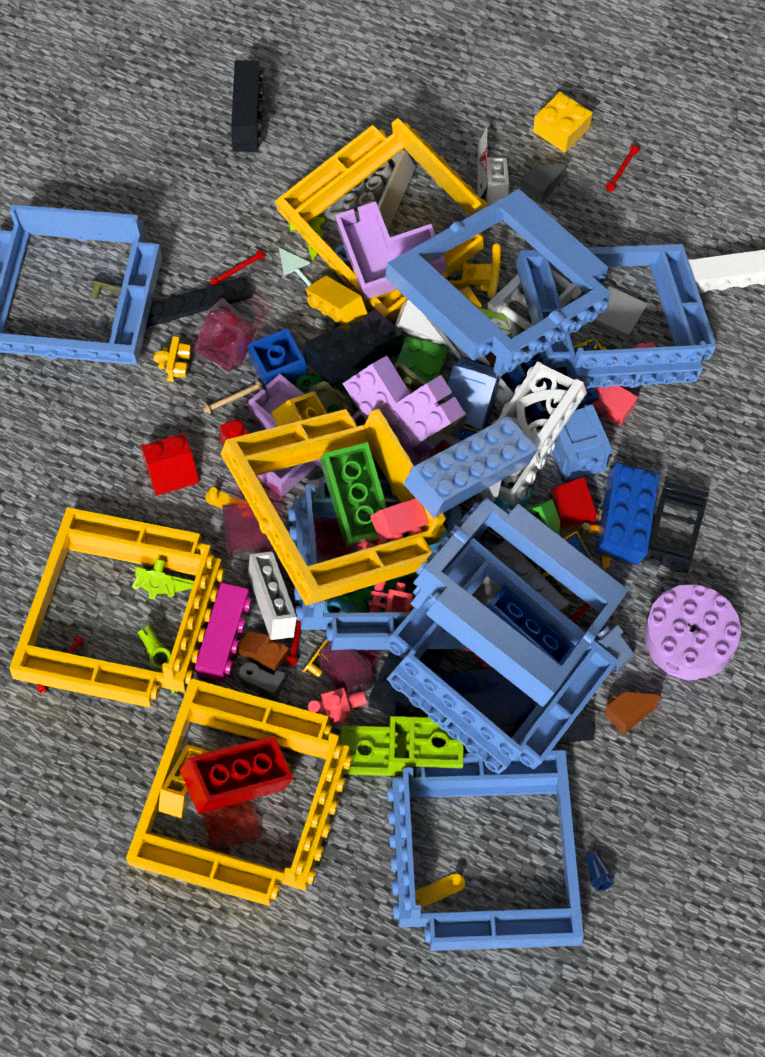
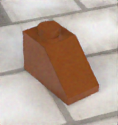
M248 631L240 641L237 653L266 672L274 675L276 670L286 660L289 648L276 639L271 640L269 635Z
M623 692L620 696L614 695L607 701L604 715L624 735L659 706L661 697L657 694Z

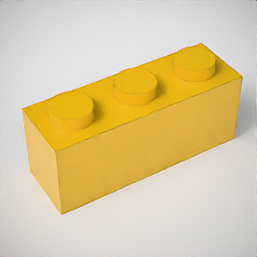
M324 276L305 288L309 305L342 325L367 314L361 295L328 276Z

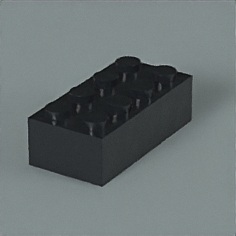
M234 61L231 119L233 152H257L258 144H262V132L258 131H261L263 125V99L260 98H263L264 83L260 82H263L264 70L260 69L259 61Z
M374 310L306 341L305 361L325 382L333 386L355 376L385 356H388L390 359L399 355L402 350L403 333L378 310Z
M427 649L418 660L436 674L447 649ZM390 652L369 695V707L390 716L416 717L420 708L414 706L402 692L395 690L387 680L388 676L403 660L400 656Z

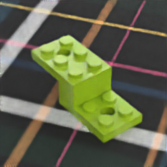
M391 716L390 727L341 725V744L349 746L350 755L353 756L351 767L349 770L345 769L344 774L402 776L403 768H463V744L459 740L450 737L447 731L442 730L430 718ZM442 738L446 744L441 748H437L432 744V740ZM361 746H368L372 751L369 755L364 756L358 752V749Z

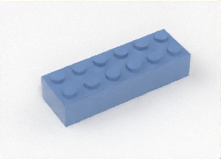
M507 416L415 465L403 484L430 515L435 518L528 466L538 451V447Z

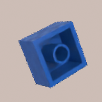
M288 328L247 344L249 359L265 389L266 385L279 374L289 382H293L300 376L307 374L306 361Z

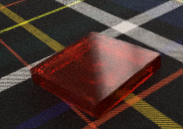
M249 800L201 813L214 851L260 838V832Z

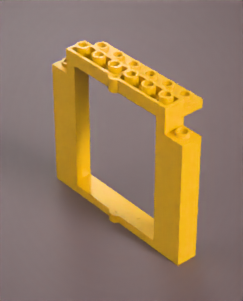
M399 118L392 122L393 134L388 138L381 129L378 130L374 125L370 126L275 200L277 211L317 252L329 268L352 291L361 295L363 303L371 312L378 310L390 322L398 317L402 305L408 299L396 289L364 300L355 274L308 223L403 149L431 175L438 186L442 187L469 216L489 206L484 199H480L475 194L474 189L469 184L466 185L457 171L452 170L442 156L437 155L428 142H424L416 129H411L406 122L403 124ZM482 233L475 235L443 254L447 270L446 273L441 274L444 278H447L484 248Z
M347 409L227 439L221 451V456L259 521L261 532L268 537L306 606L416 572L424 561L429 563L427 558L432 553L429 545L439 543L446 531L444 527L446 519L444 513L433 518L423 507L429 524L421 527V533L307 566L256 477L318 460L323 453L368 442L371 454L391 485L392 494L397 496L401 503L415 499V496L403 484L414 465L380 409L372 410L365 425L358 427Z
M67 507L9 667L12 678L151 708L153 700H157L160 687L185 692L190 679L194 677L192 668L194 663L197 662L200 652L199 645L200 642H203L206 633V623L209 622L211 617L212 603L216 601L219 591L217 588L218 584L224 580L225 569L222 568L221 559L215 558L212 555L211 546L201 542L199 533ZM68 550L154 567L156 559L165 560L163 569L196 575L169 663H163V673L34 646L48 606L51 604L53 592Z
M191 678L127 853L126 860L128 864L267 906H271L272 900H277L280 891L278 883L307 891L308 885H313L316 877L315 863L320 861L323 855L324 847L321 846L323 838H328L331 824L329 821L331 814L335 815L338 808L337 794L342 792L345 786L346 778H343L345 769L349 770L352 764L353 756L350 755L349 746L340 744L339 736L331 734L332 726L329 724V716ZM190 722L254 740L275 736L280 747L326 760L291 869L285 868V871L151 832L159 810L161 788L176 764Z

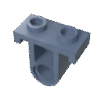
M604 625L594 640L618 660V663L611 671L617 674L634 657V654L620 636L623 631L619 625Z

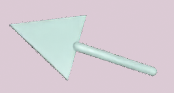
M279 248L284 276L296 271L308 286L312 285L300 271V268L308 265L310 262Z

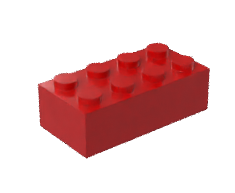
M275 736L189 757L180 769L198 814L284 791L294 779Z

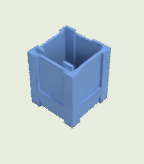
M462 357L459 359L458 364L453 365L448 382V387L452 393L447 395L446 398L450 400L455 397L461 408L467 413L465 424L475 427V431L478 428L482 429L484 422L489 420L501 376L499 377L494 372L493 367Z
M585 404L584 408L574 411L554 441L555 448L552 453L564 482L607 471L608 468L607 460L612 452V447L593 404L588 406Z

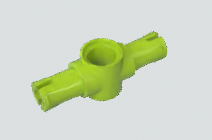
M147 626L145 630L148 635H145L143 629L138 631L137 634L147 648L146 653L150 658L152 666L157 672L163 673V665H157L155 659L158 655L164 654L168 657L166 662L168 664L171 654L164 644L159 642L152 627ZM171 690V693H172V694H175V693L178 692V691H175V690Z

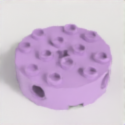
M697 584L679 585L663 592L652 604L644 628L646 647L654 663L669 675L685 680H698L699 678H706L720 673L732 660L741 635L739 616L730 601L717 591Z

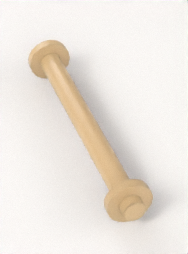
M257 380L255 385L209 406L204 404L203 411L209 415L211 410L255 390L261 391L262 387H264L263 383Z

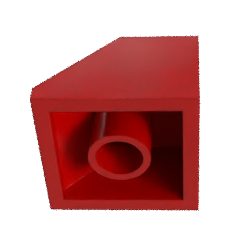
M185 433L141 446L143 461L156 496L199 484Z

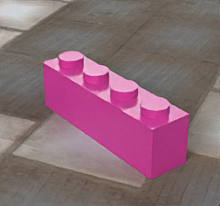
M224 583L220 584L195 665L196 676L224 682L226 674L230 675L233 661H230L232 653H237L239 647L237 636L238 633H243L246 619H243L245 612H249L252 599L249 598L248 589Z

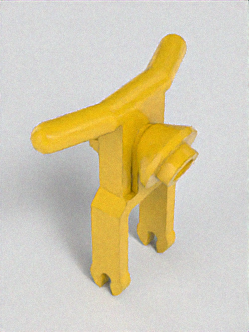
M495 243L492 247V265L467 264L465 262L455 270L463 271L462 279L449 282L457 290L464 289L468 285H474L480 291H487L489 297H494L499 282L501 245Z

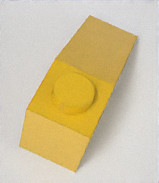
M186 744L161 788L159 812L182 818L190 804L191 796L180 769L189 757L208 753L209 751Z

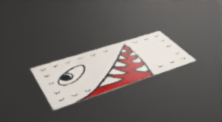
M487 127L478 144L477 195L479 198H481L487 186Z

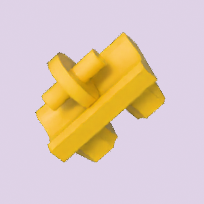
M173 336L169 353V349L163 347L162 351H157L154 354V361L159 363L158 367L160 369H164L165 365H167V381L174 382V377H186L188 364L178 362V358L190 359L191 345L180 343L179 337Z

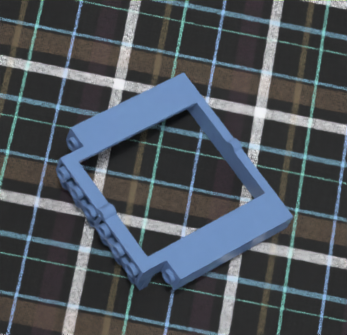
M520 189L461 222H454L445 231L387 262L385 276L397 290L473 361L481 356H486L490 351L495 354L494 372L499 377L506 372L513 371L519 364L528 362L537 353L546 351L550 345L562 341L568 334L577 332L586 323L593 322L599 313L607 309L611 293L603 286L606 281L608 266ZM502 220L585 293V295L562 309L552 311L547 318L512 339L428 263Z
M24 204L11 205L10 214L14 222L13 231L0 230V352L45 356L52 360L66 358L137 365L162 260L159 244L152 242L144 243L146 230L143 221H139L138 215L130 213L118 214L90 210H71L68 208L59 209ZM30 235L76 238L83 242L88 239L132 243L108 343L3 334Z
M683 244L587 248L608 267L650 266L675 346L583 351L582 347L578 348L575 354L570 334H568L562 341L555 342L546 351L540 352L543 365L554 369L566 367L568 377L584 382L585 389L594 387L608 388L612 386L635 388L640 385L696 382L703 369L701 361L711 358L716 348V343ZM520 250L516 267L532 325H535L547 318L552 311L562 309L551 269L557 268L537 250Z
M320 479L318 488H315V485H305L304 494H300V498H294L293 507L288 508V520L293 521V527H290V536L307 566L317 564L313 521H337L326 479ZM379 479L387 508L400 504L401 502L398 497L392 494L391 485L388 480ZM459 504L444 512L449 533L456 525L459 526L458 523L461 521ZM296 587L294 588V598L299 600V606H296V620L300 621L301 630H326V640L331 641V650H390L385 642L410 613H324L325 600L306 606ZM445 629L428 647V649H469Z
M486 497L481 504L476 502L468 512L470 515L466 513L458 523L459 526L456 525L448 535L450 539L447 537L443 539L437 547L440 551L435 549L427 558L429 563L424 561L418 568L416 573L419 576L414 582L417 588L413 592L416 597L411 602V605L419 609L428 596L432 597L428 602L431 608L426 613L427 616L543 707L555 694L629 590L521 505L517 504L513 510L508 508L504 512ZM488 526L599 612L561 666L444 574L445 570L474 537L478 540Z
M474 538L444 572L446 576L471 595L487 576L499 587H508L574 647L585 633ZM428 596L419 609L414 607L385 642L393 654L403 659L388 676L387 680L395 690L406 695L414 706L426 712L428 717L434 723H437L442 730L447 731L450 737L459 740L466 746L469 753L479 757L489 770L500 774L517 756L524 765L534 770L548 756L618 663V660L593 640L555 694L543 707L537 704L513 737L510 738L418 660L444 629L426 615L431 608L428 602L432 597Z
M565 750L551 751L534 770L524 765L517 756L504 771L497 774L489 770L479 757L471 753H463V768L415 767L416 777H413V768H403L402 777L392 778V787H387L388 802H392L393 810H388L389 825L394 826V833H390V848H395V856H391V871H396V880H392V895H397V904H393V917L398 919L399 928L425 927V942H430V951L581 946L584 934ZM557 794L567 908L421 913V905H416L410 798Z

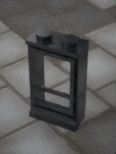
M665 481L650 533L648 552L643 559L644 561H648L654 566L662 565L669 567L675 572L684 571L688 573L709 496L708 492ZM665 503L698 511L696 521L692 517L684 518L663 512ZM662 516L687 522L689 525H695L688 553L654 544Z

